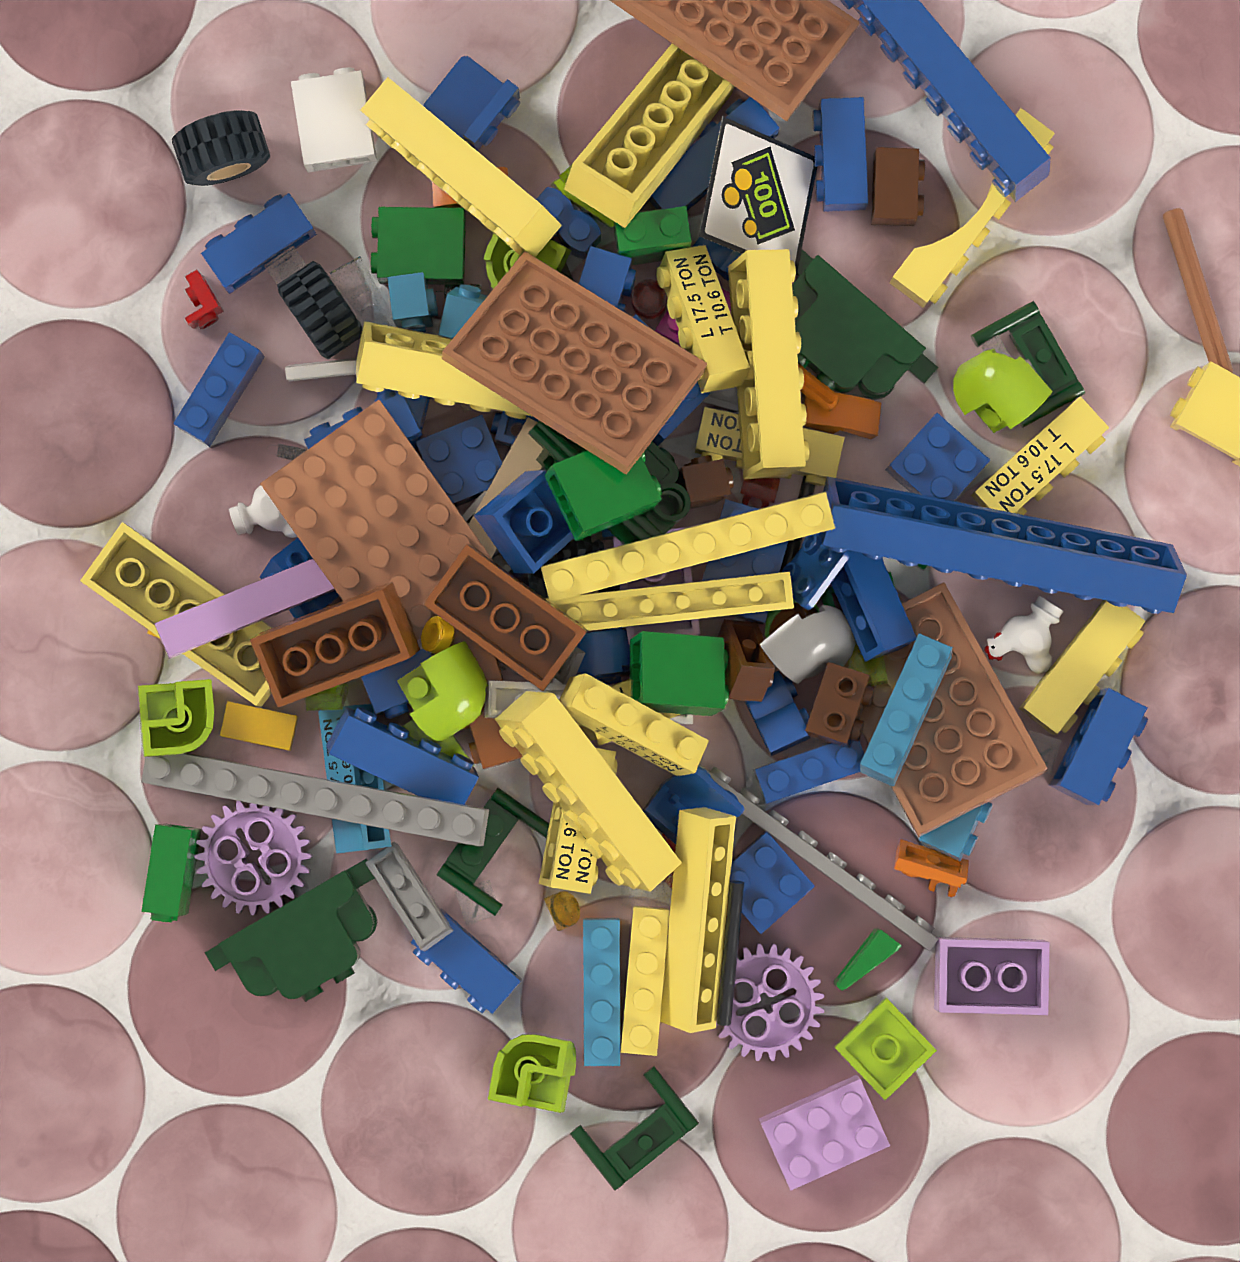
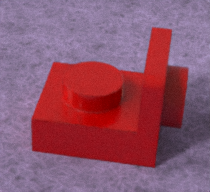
M196 269L185 276L190 285L185 291L194 306L202 305V308L185 317V320L193 329L198 326L200 329H205L219 320L217 315L224 312L204 276Z

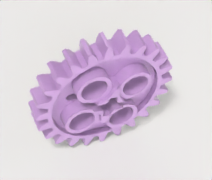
M236 801V811H233L228 805L223 806L224 818L213 814L211 818L216 826L214 828L202 827V830L209 836L208 839L196 841L198 845L205 848L204 853L194 855L195 859L202 860L205 866L197 869L196 873H207L209 877L202 883V887L211 885L215 887L211 898L215 899L223 895L225 898L222 907L227 908L232 902H236V913L238 914L243 911L245 905H249L251 915H256L259 905H262L266 913H270L272 901L279 907L284 906V894L292 899L296 898L297 895L292 888L293 885L304 887L306 883L299 875L300 873L311 872L310 868L303 865V860L313 858V854L303 852V847L310 844L311 840H300L299 837L306 827L299 826L294 828L292 825L297 817L296 814L284 818V809L277 808L275 811H271L272 807L263 806L259 808L258 804L252 803L249 804V808H246L242 801ZM259 821L266 823L270 830L269 836L264 842L256 841L252 836L253 825ZM238 828L243 830L246 840L253 851L260 849L262 855L258 858V861L271 879L270 885H267L263 880L257 864L246 861V857L250 855V852L236 832ZM226 840H232L237 844L238 854L233 860H227L221 854V845ZM274 853H281L287 859V867L282 873H276L270 867V858ZM243 871L253 873L256 878V885L251 891H245L239 886L238 879Z
M757 943L756 954L751 955L750 951L743 947L744 958L740 960L737 958L735 985L739 982L750 984L752 986V995L748 1000L742 1002L733 998L731 1025L724 1026L719 1032L718 1037L721 1039L730 1035L732 1038L728 1047L733 1049L738 1044H741V1056L743 1057L752 1049L754 1050L756 1061L760 1060L763 1052H768L770 1060L774 1061L777 1050H781L787 1058L789 1057L788 1046L793 1045L800 1051L802 1046L798 1039L801 1037L808 1040L813 1039L807 1030L809 1026L820 1027V1024L813 1018V1015L824 1013L823 1008L815 1005V1001L824 998V994L814 992L813 988L818 986L821 981L820 979L809 980L808 976L814 968L807 966L801 969L800 965L804 957L799 955L794 960H790L791 949L788 947L779 955L777 954L776 944L772 943L769 952L764 953L762 945ZM772 969H781L785 973V983L779 988H771L766 983V976ZM791 988L796 990L794 995L773 1001L771 1003L772 1009L769 1011H765L763 1007H757L741 1016L736 1015V1010L759 1003L761 1001L760 994L766 993L768 997H774ZM785 1003H795L799 1008L797 1018L790 1022L783 1021L779 1015L780 1008ZM752 1016H760L766 1023L764 1031L758 1035H752L746 1031V1022Z

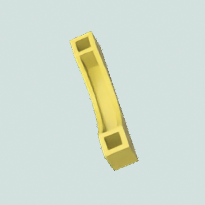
M1020 108L1016 117L1046 153L1049 154L1054 148L1049 142L1055 133ZM991 183L986 200L967 224L940 241L914 248L894 274L890 284L922 308L925 307L929 300L936 304L948 288L943 282L950 272L955 276L958 275L969 260L964 255L969 247L973 244L978 248L990 232L985 226L994 216L999 220L1011 205V202L1006 199L1008 196L1003 197L993 183Z

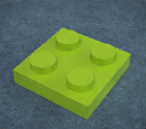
M886 997L834 1046L884 1100L890 1097L937 1051Z

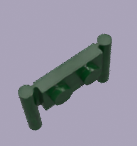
M1034 301L971 335L972 341L978 348L1009 331V336L1021 357L1053 391L1035 412L1020 423L1022 428L1085 394L1082 384L1078 381Z
M500 788L495 790L483 807L489 809L484 845L474 846L458 843L436 874L494 916H496L503 904L474 884L518 820L546 839L549 828L547 821Z
M655 1066L647 1070L643 1076L665 1104L657 1108L607 1148L604 1153L581 1125L570 1133L614 1191L619 1189L626 1181L699 1124Z

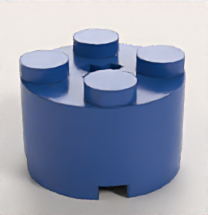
M619 627L601 629L602 631L591 633L586 632L577 645L579 649L585 652L576 676L586 673L606 685L622 682V674L629 672L630 675V645L628 643L627 630Z

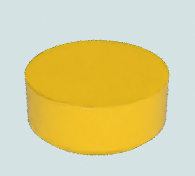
M439 616L429 619L421 634L423 649L437 654L449 648L454 635V627Z

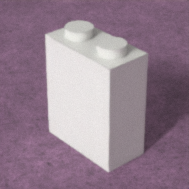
M346 67L335 70L334 75L320 77L318 73H308L299 76L297 81H291L303 163L308 173L377 162L373 131L366 126L370 119L360 111L368 101L361 70L355 71L354 68Z

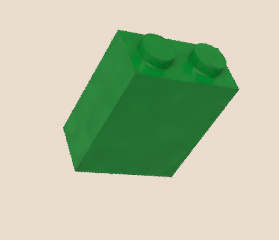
M686 206L639 212L626 228L614 222L617 254L632 258V265L660 262L666 251L691 247Z
M378 207V217H372L371 223L372 238H378L377 252H371V274H377L380 284H388L387 277L423 272L428 285H464L466 214L464 208Z
M588 450L551 465L544 476L575 541L653 510L662 500L660 484L654 475H650L645 465L646 458L644 452L627 474H624Z
M648 631L640 632L630 639L631 698L661 713L713 716L724 710L729 699V688L725 684L728 652L724 649V638Z
M167 823L155 824L141 912L151 913V920L161 922L178 921V917L189 913L197 862L194 855L198 854L199 849L196 841L200 840L202 829Z

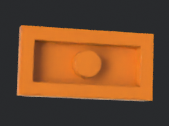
M900 839L896 850L894 869L901 871L909 877L929 879L928 889L932 892L935 891L938 883L948 884V897H954L961 884H966L969 860L962 858L961 861H958L934 849Z

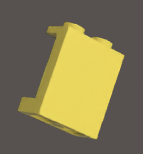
M1210 361L1203 368L1197 366L1187 382L1191 390L1186 399L1180 397L1173 407L1170 416L1175 419L1170 427L1176 431L1182 429L1234 458L1232 463L1240 467V377Z

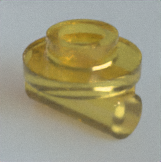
M561 891L544 898L557 931L573 926L578 922L580 907L578 901L571 893Z

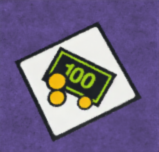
M722 116L699 236L742 254L747 250L789 249L790 260H793L795 263L797 276L817 172L814 156Z

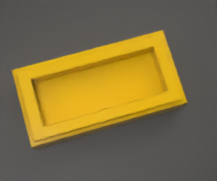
M227 701L220 736L291 751L298 716Z

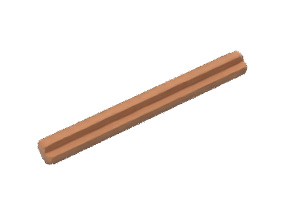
M1181 208L1169 210L1163 214L1164 223L1208 362L1211 361L1233 373L1184 212Z

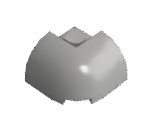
M822 605L819 613H814L804 619H801L800 615L797 614L760 643L773 664L786 677L797 684L805 678L808 679L820 674L828 662L844 666L851 658L856 640L842 610Z

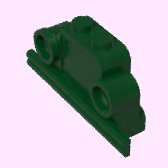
M801 251L797 272L799 277L792 284L793 296H796L798 300L795 331L799 332L801 337V350L797 354L798 364L804 369L806 366L811 368L817 374L816 378L832 390L835 389L838 392L847 393L857 386L865 397L874 400L888 396L894 389L895 384L907 371H910L925 384L939 368L923 354L926 347L822 257L817 255L813 259L805 251Z
M541 421L528 432L543 448L536 460L547 471L551 465L587 451ZM653 441L644 451L645 465L650 475H654L660 484L662 500L653 510L607 528L623 545L666 534L690 510L691 501L688 492L681 485L675 483L679 477V470L673 456L666 449L659 448Z
M366 858L351 868L342 871L204 952L214 970L217 971L231 962L249 993L255 996H268L279 990L285 998L297 999L302 996L305 1002L324 992L321 985L333 978L337 984L355 974L352 966L360 958V948L357 942L371 937L378 923L374 909L367 904L359 890V887L375 879L365 863L368 859Z

